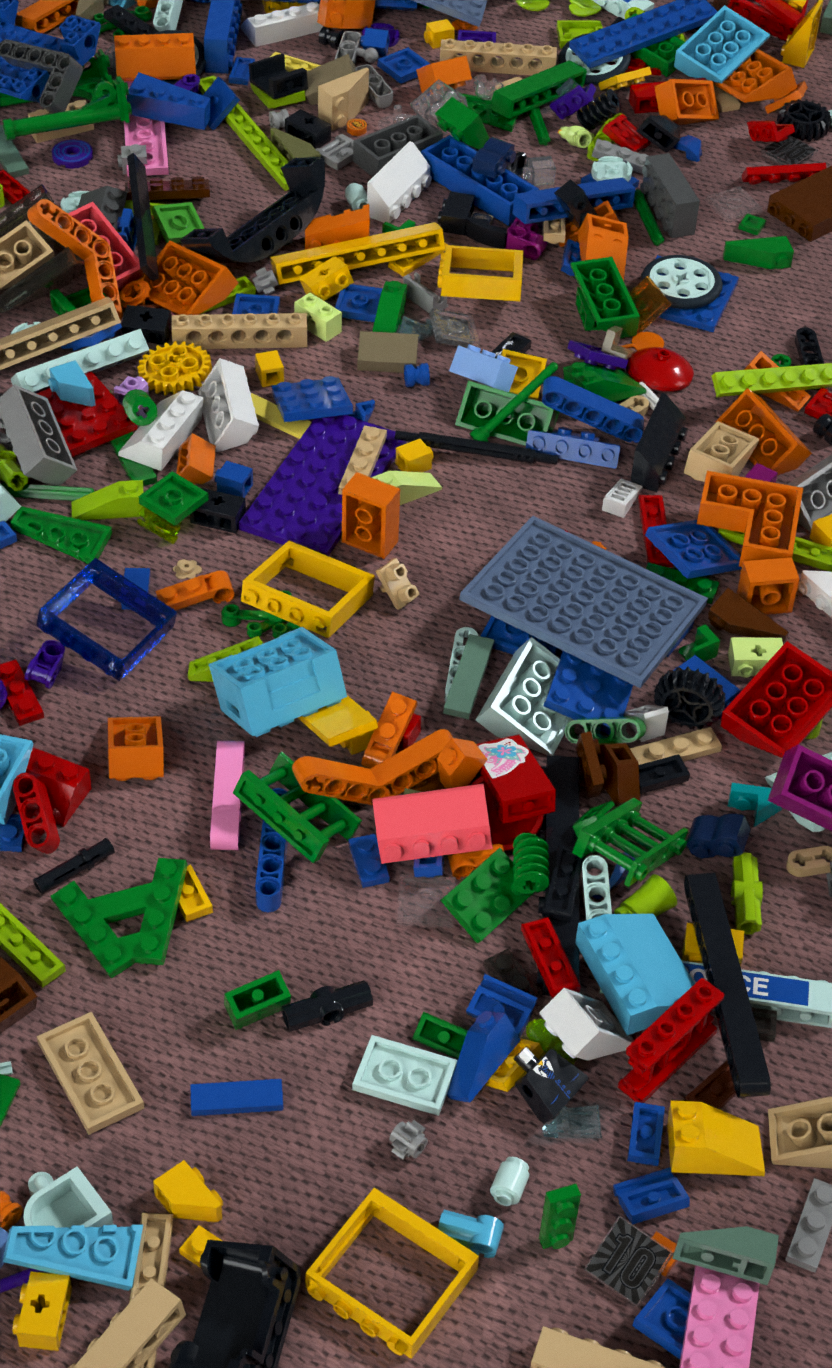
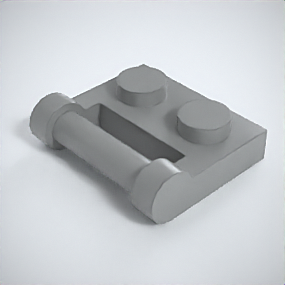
M340 134L335 137V140L322 148H316V151L318 150L320 155L323 156L325 164L339 170L353 161L354 140L344 134Z

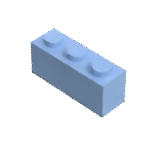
M468 344L467 348L458 345L449 369L450 372L499 390L510 391L518 369L517 366L510 364L511 359L498 355L496 359L495 353L484 349L480 353L481 348Z

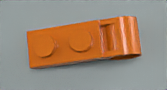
M221 570L200 575L156 591L163 614L211 598L217 604H220L221 601L230 602L235 596L228 573Z
M392 691L377 723L378 728L374 730L361 762L362 766L371 769L396 754L397 748L418 703L416 700Z

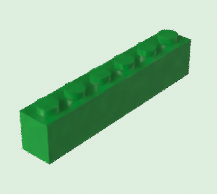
M569 60L494 91L491 109L508 119L561 97L578 85L583 87L587 69Z

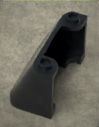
M207 1240L205 1250L200 1258V1267L203 1270V1274L211 1280L193 1342L183 1340L177 1344L171 1353L169 1368H277L300 1288L301 1272L298 1265L271 1245Z

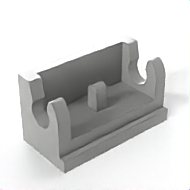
M415 272L414 280L408 274L403 277V284H407L406 297L433 316L448 307L447 296L440 297L420 283V274Z

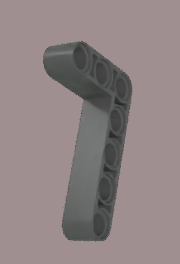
M8 39L1 41L0 56L10 65L28 70L35 67L48 71L50 77L41 94L40 105L50 114L64 112L81 77L82 65L67 53Z

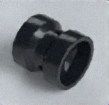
M323 26L319 33V43L325 46L329 44L331 48L337 50L344 32L339 29L333 30V28Z
M824 414L815 422L813 432L820 437L823 436L830 445H832V416Z

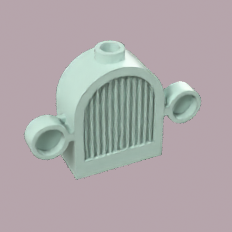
M78 1166L54 1181L52 1176L46 1172H37L30 1177L28 1188L32 1197L28 1200L24 1209L25 1226H55V1228L71 1227L72 1225H85V1227L114 1225L111 1210Z

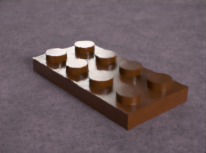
M201 176L192 177V180L174 177L171 178V181L153 178L150 179V182H147L149 200L210 197L209 180ZM130 180L125 182L126 200H132Z

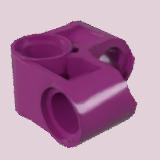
M516 217L513 224L507 230L505 247L510 250H523L524 257L537 260L547 248L548 243L543 241L542 235L537 234L538 226L536 223L524 224Z

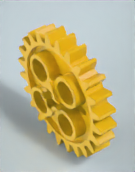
M176 341L170 346L167 342L164 344L165 347L157 345L156 351L149 349V355L143 354V360H139V366H137L138 374L148 383L149 391L155 389L156 394L164 391V395H167L169 392H172L174 395L177 391H185L186 389L194 391V386L201 387V382L206 380L212 370L210 355H207V350H202L201 346L195 347L194 343L187 346L185 341L181 345H177Z

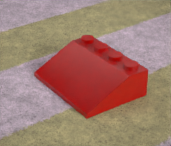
M786 641L722 712L721 727L740 741L783 758L785 751L798 744L800 745L832 709V671Z

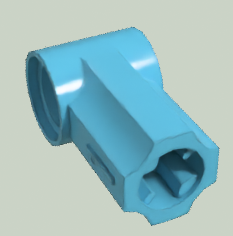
M444 1210L439 1220L438 1229L463 1246L468 1247L477 1255L482 1253L485 1258H493L499 1246L504 1224L498 1218L490 1215H480L477 1218Z

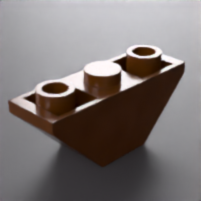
M599 743L600 755H597L599 764H604L607 773L604 787L615 805L618 807L633 797L640 801L639 762L626 743Z

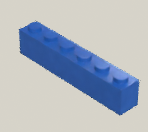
M623 177L577 184L584 190L593 208L607 200L613 210L633 207L636 188ZM560 187L514 195L512 214L524 224L568 217L554 194Z

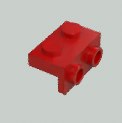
M775 121L747 122L749 135L753 141L781 142L788 139V135L795 132L793 124H775Z

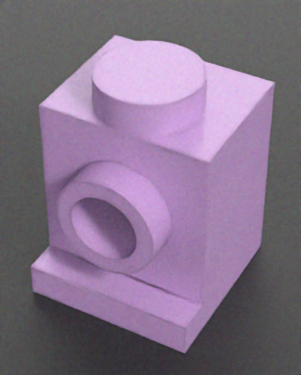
M128 376L120 386L114 387V397L122 405L125 394L131 390H143L149 395L148 383L140 376L136 378Z

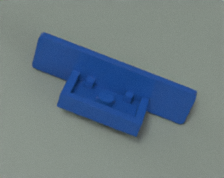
M559 427L558 430L554 429L552 433L530 429L525 448L535 449V452L558 455V459L616 469L621 446L599 442L600 437H596L593 432L581 431V434L573 433L570 428Z

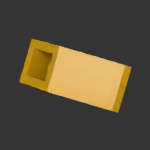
M185 1160L153 1180L156 1198L169 1214L174 1215V1218L219 1222L222 1220L223 1201L220 1195L214 1189L210 1191L204 1184L205 1180L196 1167L191 1168Z

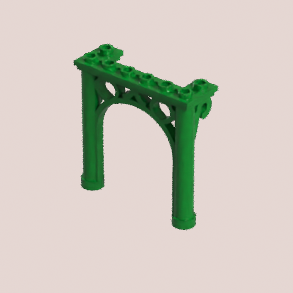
M98 49V52L95 53V58L93 56L88 61L90 66L83 69L72 95L86 98L91 101L90 103L76 110L11 120V118L4 119L2 123L5 138L7 141L15 140V137L118 119L130 123L129 115H132V109L126 99V95H129L127 82L124 83L120 76L116 77V80H112L111 74L108 75L107 67H110L109 57L104 54L102 49ZM0 93V107L33 102Z

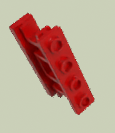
M701 978L626 1048V1054L630 1057L628 1064L633 1069L619 1081L618 1088L635 1102L644 1103L716 1034L717 1027L712 1024L714 1017L709 1013L724 999V993L706 979Z

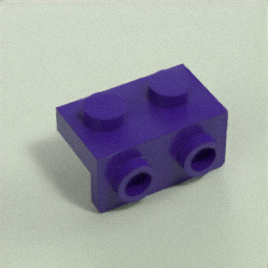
M592 83L584 88L578 85L551 102L550 108L563 120L593 101L596 88Z

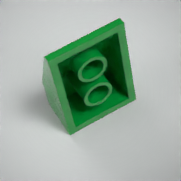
M453 97L435 113L439 121L437 123L444 132H450L457 141L462 140L467 145L481 149L490 139L479 114Z
M575 362L570 366L563 367L564 380L613 402L646 393V389L622 370H612L586 362Z

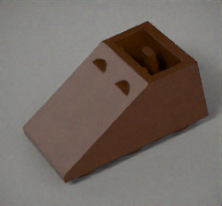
M0 956L1 1034L36 1009L38 996L23 977Z

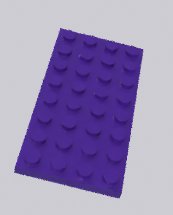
M348 415L315 418L238 523L239 530L282 545L290 540L329 556L342 537V495L338 494L339 485L364 425L387 430V438L371 477L386 472L395 460L396 447L404 445L407 441L395 440L396 431Z

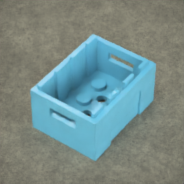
M303 627L236 655H230L209 664L221 711L249 734L256 737L270 732L271 728L276 726L282 727L292 723L295 718L300 716L306 717L318 712L319 708L324 706L328 708L340 703L341 699L347 697L336 649Z

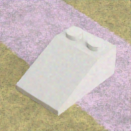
M563 988L539 1012L546 1021L544 1023L545 1028L552 1035L558 1036L561 1039L563 1050L572 1058L577 1057L589 1061L625 1051L634 1041L631 1035H626L620 1022L602 1001Z

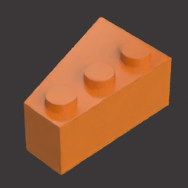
M369 204L363 205L362 209L354 211L350 209L344 210V213L331 216L329 214L314 218L305 229V250L369 236Z

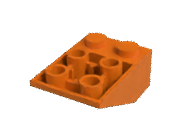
M587 213L578 231L581 261L612 257L624 281L629 238L627 223Z

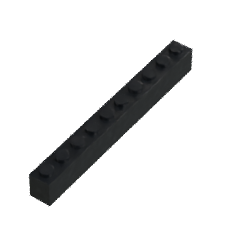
M547 755L546 766H541L556 789L555 812L544 814L542 823L544 830L540 829L539 838L546 841L549 846V882L558 844L575 847L578 839L572 826L579 819V757ZM578 885L571 921L549 919L579 981V949L575 944L579 923ZM548 887L543 891V897L539 896L538 913L540 914L543 912ZM537 968V984L542 985V995L551 996Z

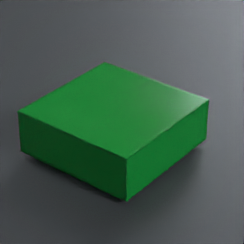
M746 214L740 222L738 229L758 236L765 226L766 220Z

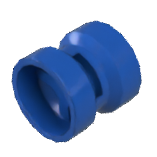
M421 363L416 368L412 364L404 365L406 387H414L416 383L421 386H429L430 373L428 363Z

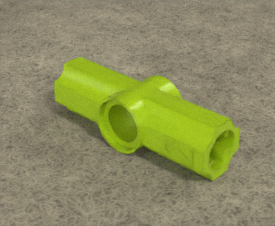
M0 444V481H4L14 491L22 490L28 484V477L22 473L14 452L7 450L4 445Z
M743 852L739 856H734L732 861L733 881L731 897H734V900L731 903L735 905L736 930H742L744 934L753 935L755 932L761 931L762 927L761 905L763 884L759 881L757 858L751 853Z

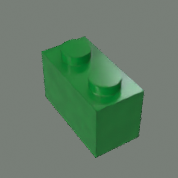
M279 970L224 993V1006L235 1030L281 1011V1006L288 1005L291 1002V994Z

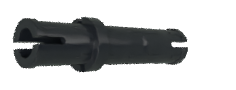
M104 838L88 849H80L76 856L34 878L33 883L36 889L43 895L83 870L94 868L95 863L115 853L114 847L109 839Z

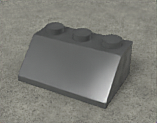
M104 186L82 194L78 208L94 202L117 231L118 217L122 215L127 192L118 188Z

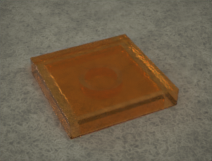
M648 275L629 292L640 315L637 333L645 330L672 305Z

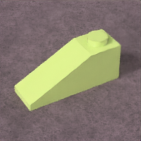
M387 471L371 477L400 488V505L442 490V486L431 473Z

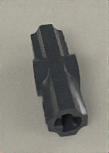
M364 980L335 990L331 986H324L315 990L310 998L281 1006V1012L287 1030L292 1032L317 1023H321L324 1026L331 1025L330 1022L332 1021L337 1023L343 1019L345 1014L372 1006L373 997L368 983Z

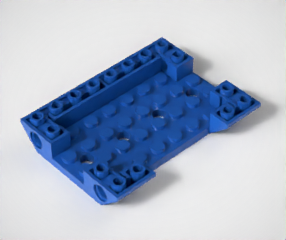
M0 0V42L8 39L67 53L82 66L95 55L101 28L100 22L71 15L59 26L64 38L60 39L15 26L18 0ZM0 56V93L40 103L41 94L50 77L48 71L35 67L28 70L12 66Z

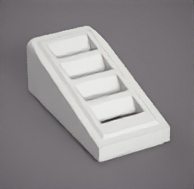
M620 479L604 497L602 510L624 518L642 491L643 486Z

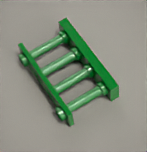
M281 752L266 776L259 779L250 770L242 773L233 794L309 861L315 863L320 860L330 841L329 838L339 833L348 841V839L353 838L362 820L337 798L304 792L292 771L294 761ZM279 781L289 791L279 796L268 786ZM298 798L309 807L300 814L289 805V803ZM320 816L329 826L319 831L309 821Z
M633 797L581 829L572 853L583 858L587 854L597 851L629 871L624 885L630 887L638 880L641 882L647 874L676 854L680 855L687 845L685 838L688 829L682 828L675 834L670 835L641 817L639 811L642 802ZM636 826L637 828L641 829L642 831L661 841V843H657L656 841L637 831L633 827ZM623 834L624 836L628 837L629 839H631L632 841L636 842L637 844L641 845L649 851L646 852L642 850L641 848L622 838L621 835ZM611 843L612 845L621 849L625 853L634 857L636 860L633 861L632 859L628 858L627 856L623 855L622 853L618 852L617 850L613 849L607 844Z

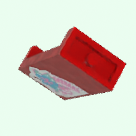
M520 734L476 744L488 759L479 772L499 803V817L503 824L555 812L556 789Z

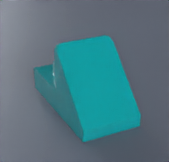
M731 783L728 807L742 811L755 810L754 827L782 810V807L768 801L772 788Z

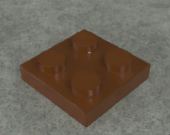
M589 731L580 733L575 748L579 757V764L588 797L592 798L600 795L604 787V781L607 780V773L604 764H599L597 756L600 755L599 742L597 738L593 739L592 733Z

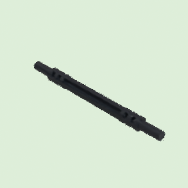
M399 430L395 432V440L412 442L421 439L426 446L431 448L527 463L535 461L557 465L558 455L535 452V449L420 431L419 434Z

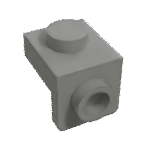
M146 145L121 146V154L117 156L118 167L123 168V174H127V156L132 153L143 164H147Z

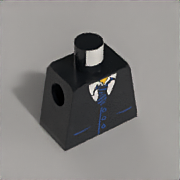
M524 1047L513 1058L525 1071L515 1082V1087L543 1124L554 1118L590 1079L553 1049L547 1050L537 1058L527 1047Z

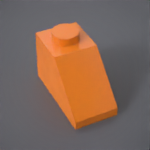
M451 738L437 757L440 781L446 789L468 786L488 759L474 741Z

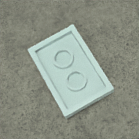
M371 1035L354 1078L352 1090L439 1116L457 1060Z

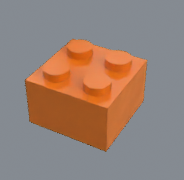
M467 55L431 63L416 69L421 92H429V95L445 90L457 89L458 87L465 86V82L472 79Z
M792 557L743 561L737 594L765 615L792 613L800 579Z

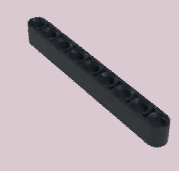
M716 874L685 875V896L705 975L708 982L724 993V999L714 1010L736 1096L738 1098L768 1096L771 1091L770 1076Z

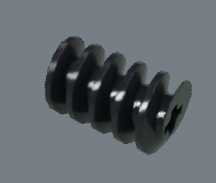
M608 89L606 93H602L600 97H596L594 101L577 110L578 121L587 130L595 129L608 119L614 117V115L620 113L621 102L619 97L612 89Z

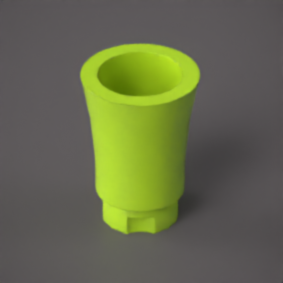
M652 874L636 892L614 910V914H654L657 917L676 907L677 897L671 886L662 877Z

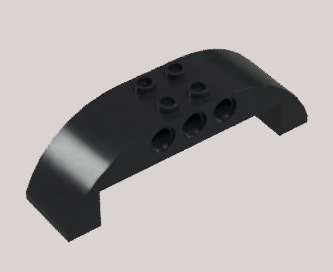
M323 156L294 158L281 167L290 192L226 237L223 228L194 229L180 239L182 245L217 263L256 262L277 254L282 246L292 243L294 241L293 238L307 228L319 209L325 187V161Z

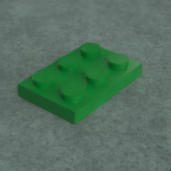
M501 848L492 853L440 900L477 943L481 942L532 895L520 894L514 890V864Z

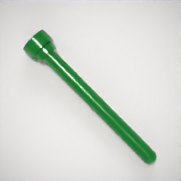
M555 362L550 363L484 427L480 426L469 433L472 439L488 442L489 434L540 387L547 377H550L558 369V364Z

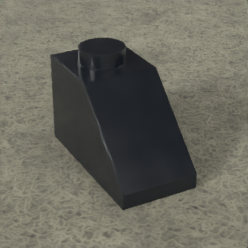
M650 115L636 129L639 134L664 152H668L680 141V126L665 115Z

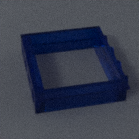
M94 558L39 609L36 626L120 682L174 627L177 611L97 558ZM91 584L156 626L123 660L57 617Z

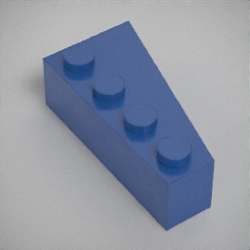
M138 72L129 88V95H126L127 103L131 105L133 116L205 130L210 120V98Z

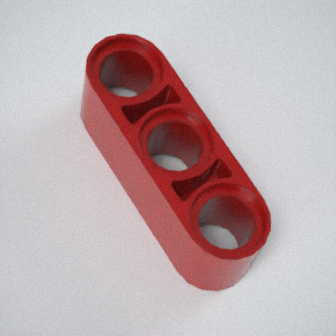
M21 773L14 779L13 792L26 841L31 847L41 853H53L59 847L60 837L46 786L32 774ZM33 783L31 791L26 793L27 787ZM40 808L38 816L33 818L35 810ZM47 834L46 840L39 844L41 836Z

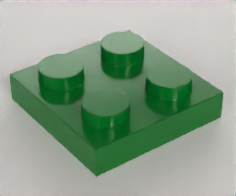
M173 471L138 496L139 504L174 526L209 500L208 492Z

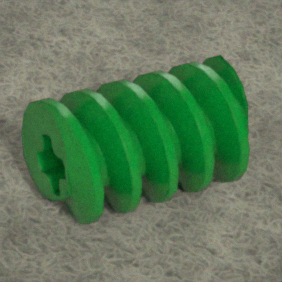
M139 389L131 390L125 394L122 406L129 419L140 426L151 424L157 417L158 410L150 396Z
M521 833L513 841V888L520 894L528 895L544 891L549 885V846L546 841L535 834Z

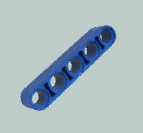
M550 376L544 380L542 402L547 407L626 442L634 441V443H638L644 432V418L641 414L559 377Z
M281 788L272 789L279 796L288 792ZM264 820L262 823L255 891L256 906L261 911L268 913L276 911L281 905L288 841Z

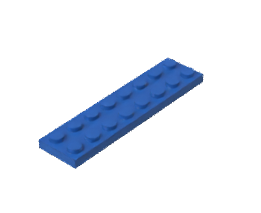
M676 0L571 40L569 48L591 69L702 26L718 11L706 0Z

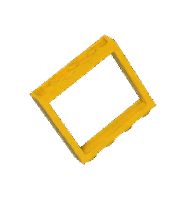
M446 245L445 252H441L437 288H441V296L520 302L523 250ZM450 268L513 272V278L450 273Z
M289 540L243 580L241 602L330 638L373 595L375 575ZM285 567H288L348 593L327 611L269 587L266 584Z
M373 1188L305 1273V1287L308 1293L317 1301L324 1299L330 1303L334 1311L342 1318H352L358 1322L362 1331L368 1336L376 1337L377 1335L387 1342L388 1348L393 1353L399 1356L405 1354L412 1359L477 1272L479 1255L376 1188ZM373 1217H376L459 1272L412 1336H409L325 1279Z

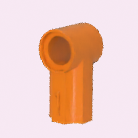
M501 844L492 845L493 849L447 855L453 877L459 880L461 877L468 876L497 849L501 848L504 851Z

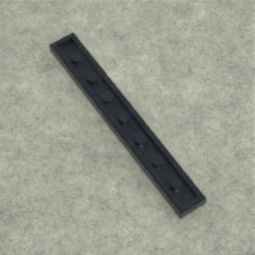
M132 153L127 156L140 269L150 280L155 281L159 278L146 168L138 157Z

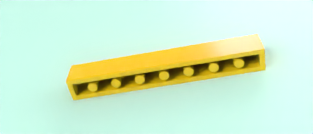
M436 222L272 256L270 259L272 270L278 284L281 285L300 281L299 278L334 256L347 264L348 269L351 270L445 250L443 229Z

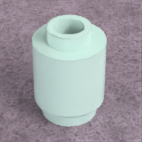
M358 183L349 184L345 189V198L353 210L362 209L363 205H367L366 190Z
M507 1157L500 1164L490 1188V1193L498 1204L510 1206L519 1203L529 1179V1166L525 1161L517 1157Z

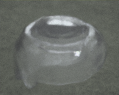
M484 74L474 77V92L482 100H492L494 91L504 87L496 78L488 81Z

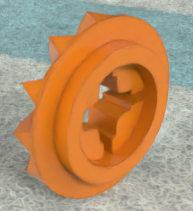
M134 280L125 285L119 293L121 307L145 305V300L150 299L149 294L152 291L149 284L144 280Z

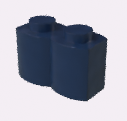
M491 137L484 147L475 154L472 171L494 179L500 174L502 175L506 167L515 160V145Z
M724 814L720 817L713 815L698 816L694 818L686 840L687 847L691 854L698 858H711L716 855L724 857L739 856L744 852L751 828L745 816L741 814Z

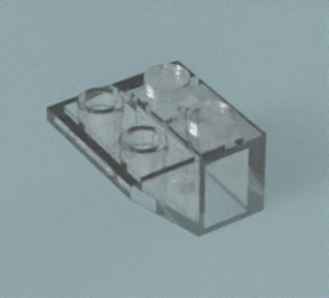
M439 79L410 103L415 113L443 132V136L448 131L444 132L437 123L439 121L435 113L451 97L468 107L464 95Z

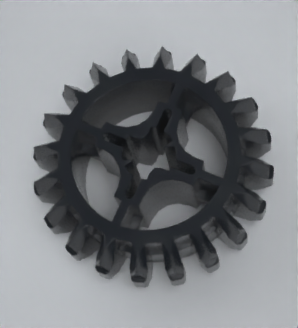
M800 99L796 102L791 100L790 103L787 102L784 106H781L777 116V124H793L795 132L789 136L795 139L799 138L801 141L807 139L810 142L813 138L817 141L818 138H823L824 135H827L831 125V116L826 107H821L820 103L816 104L814 101H801Z
M677 667L675 671L668 670L659 679L654 690V703L657 706L668 707V718L671 719V723L677 722L681 727L687 725L691 730L694 726L702 729L704 725L710 727L713 722H717L725 707L726 693L722 690L723 685L717 684V678H709V672L703 674L699 672V668L693 671L689 667L685 670Z

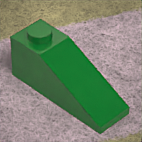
M787 236L725 241L723 260L766 269H783L791 267L794 250Z
M398 281L385 282L372 332H397L406 307L407 284H402Z

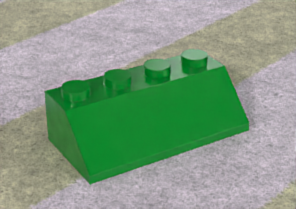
M606 257L571 262V269L597 326L606 333L613 326L623 328L620 338L636 336L640 315L613 258Z
M468 380L455 425L470 430L480 426L484 427L516 394ZM527 398L489 435L526 446L527 435L530 429L548 433L553 432L559 411L547 407L543 402Z

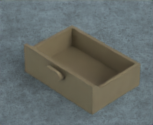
M349 54L307 71L308 89L305 90V94L310 105L318 104L319 85L355 72V65Z
M360 331L357 370L404 373V365L412 364L416 368L418 334Z

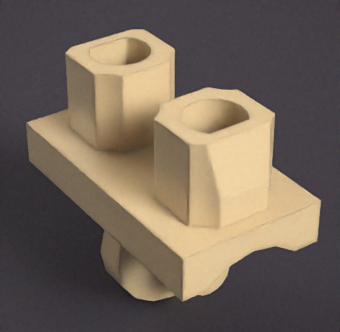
M397 558L391 559L386 565L375 571L382 583L379 587L382 593L387 592L397 610L402 609L418 597V589L410 583L407 578L408 571L405 565L400 564Z

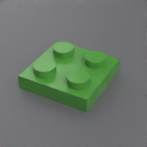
M192 202L155 205L152 208L151 212L166 244L169 240L181 243L180 239L194 229H204Z

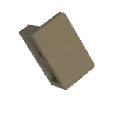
M613 326L607 330L601 349L602 352L623 359L630 358L634 353L633 350L618 346L623 328Z

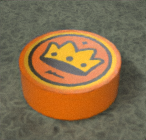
M351 119L347 122V132L354 136L364 135L367 132V123L362 119Z

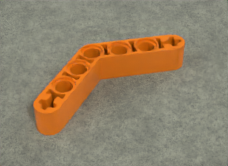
M47 199L38 201L27 212L29 221L84 260L91 303L109 296L115 305L121 321L123 313L109 243Z
M446 729L437 730L371 769L311 756H303L293 763L292 771L302 790L306 793L373 805L372 799L397 796L404 792L405 788L409 789L439 772L437 757L453 736Z

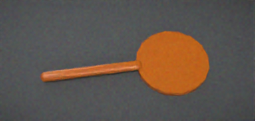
M640 332L632 337L631 344L622 345L621 347L627 349L634 347L636 350L648 347L663 348L664 340L658 334Z

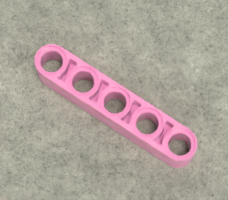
M217 740L210 850H239L242 803L233 794V791L242 773H244L245 741Z

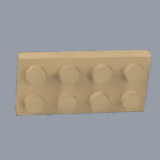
M92 1012L37 1036L42 1052L88 1135L145 1109L141 1096Z

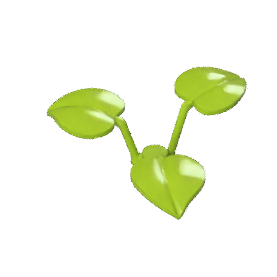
M516 0L519 6L530 11L544 10L550 3L548 0ZM569 0L571 3L569 11L576 16H590L602 10L601 6L592 0Z

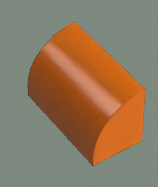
M192 433L179 447L176 474L193 484H204L213 478L216 446Z

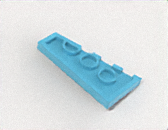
M143 1224L131 1225V1227H117V1225H103L102 1227L72 1225L71 1227L55 1228V1226H12L8 1233L2 1262L53 1274L70 1275L71 1278L129 1291L133 1286Z

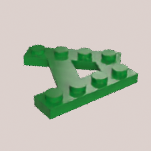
M158 858L151 883L88 899L76 882L72 881L50 897L109 977L113 978L135 963L164 965L188 865L186 860ZM144 914L140 932L118 938L108 925L111 922Z

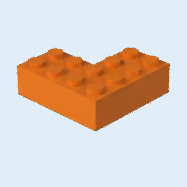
M707 471L697 524L745 533L739 567H742L743 561L792 557L803 488Z

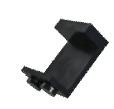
M283 53L249 63L250 83L274 100L308 89L307 70L304 68L291 72L285 70V57Z

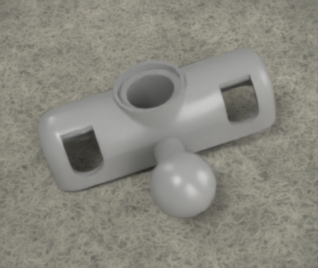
M345 31L335 59L349 54L354 64L356 63L357 56L364 57V60L368 63H374L378 59V52L370 47L366 50L359 48L361 33Z
M369 64L357 66L355 72L366 67L369 69V99H372L379 108L389 107L393 101V90L373 66Z

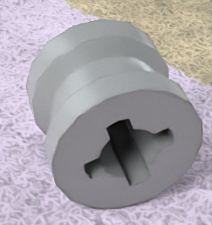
M281 109L280 112H269L271 128L285 129V119L289 117L286 109Z

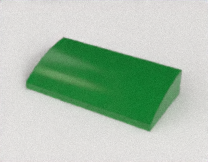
M635 13V14H633L632 16H630L629 18L634 17V16H637L638 14ZM673 36L632 52L631 56L643 60L651 68H658L661 74L668 77L676 70L674 67L676 50L685 42Z

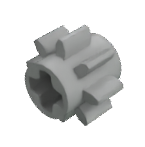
M263 267L255 271L257 276L253 277L252 280L258 293L264 291L265 295L276 292L274 286L279 284L273 270L267 271Z
M415 1120L411 1123L409 1121L407 1123L403 1121L398 1123L389 1137V1141L394 1146L391 1152L402 1160L406 1156L408 1158L410 1156L414 1159L417 1158L428 1143V1139L423 1134L426 1128Z

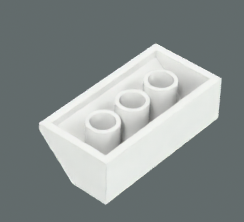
M309 2L306 5L292 6L289 9L275 10L272 13L258 14L247 18L240 25V28L253 45L258 47L320 32L323 26L317 22L319 4L317 2Z
M409 141L367 182V204H369L370 218L383 223H390L393 219L399 217L400 212L404 208L409 207L414 198L419 197L425 187H429L432 180L430 165L413 142Z
M219 358L198 390L199 396L204 397L203 416L209 442L216 446L215 452H221L248 443L259 428L244 366Z
M182 390L161 400L157 405L158 411L155 420L149 425L139 426L121 448L118 456L162 471L178 451L180 445L189 437L201 421L204 397Z

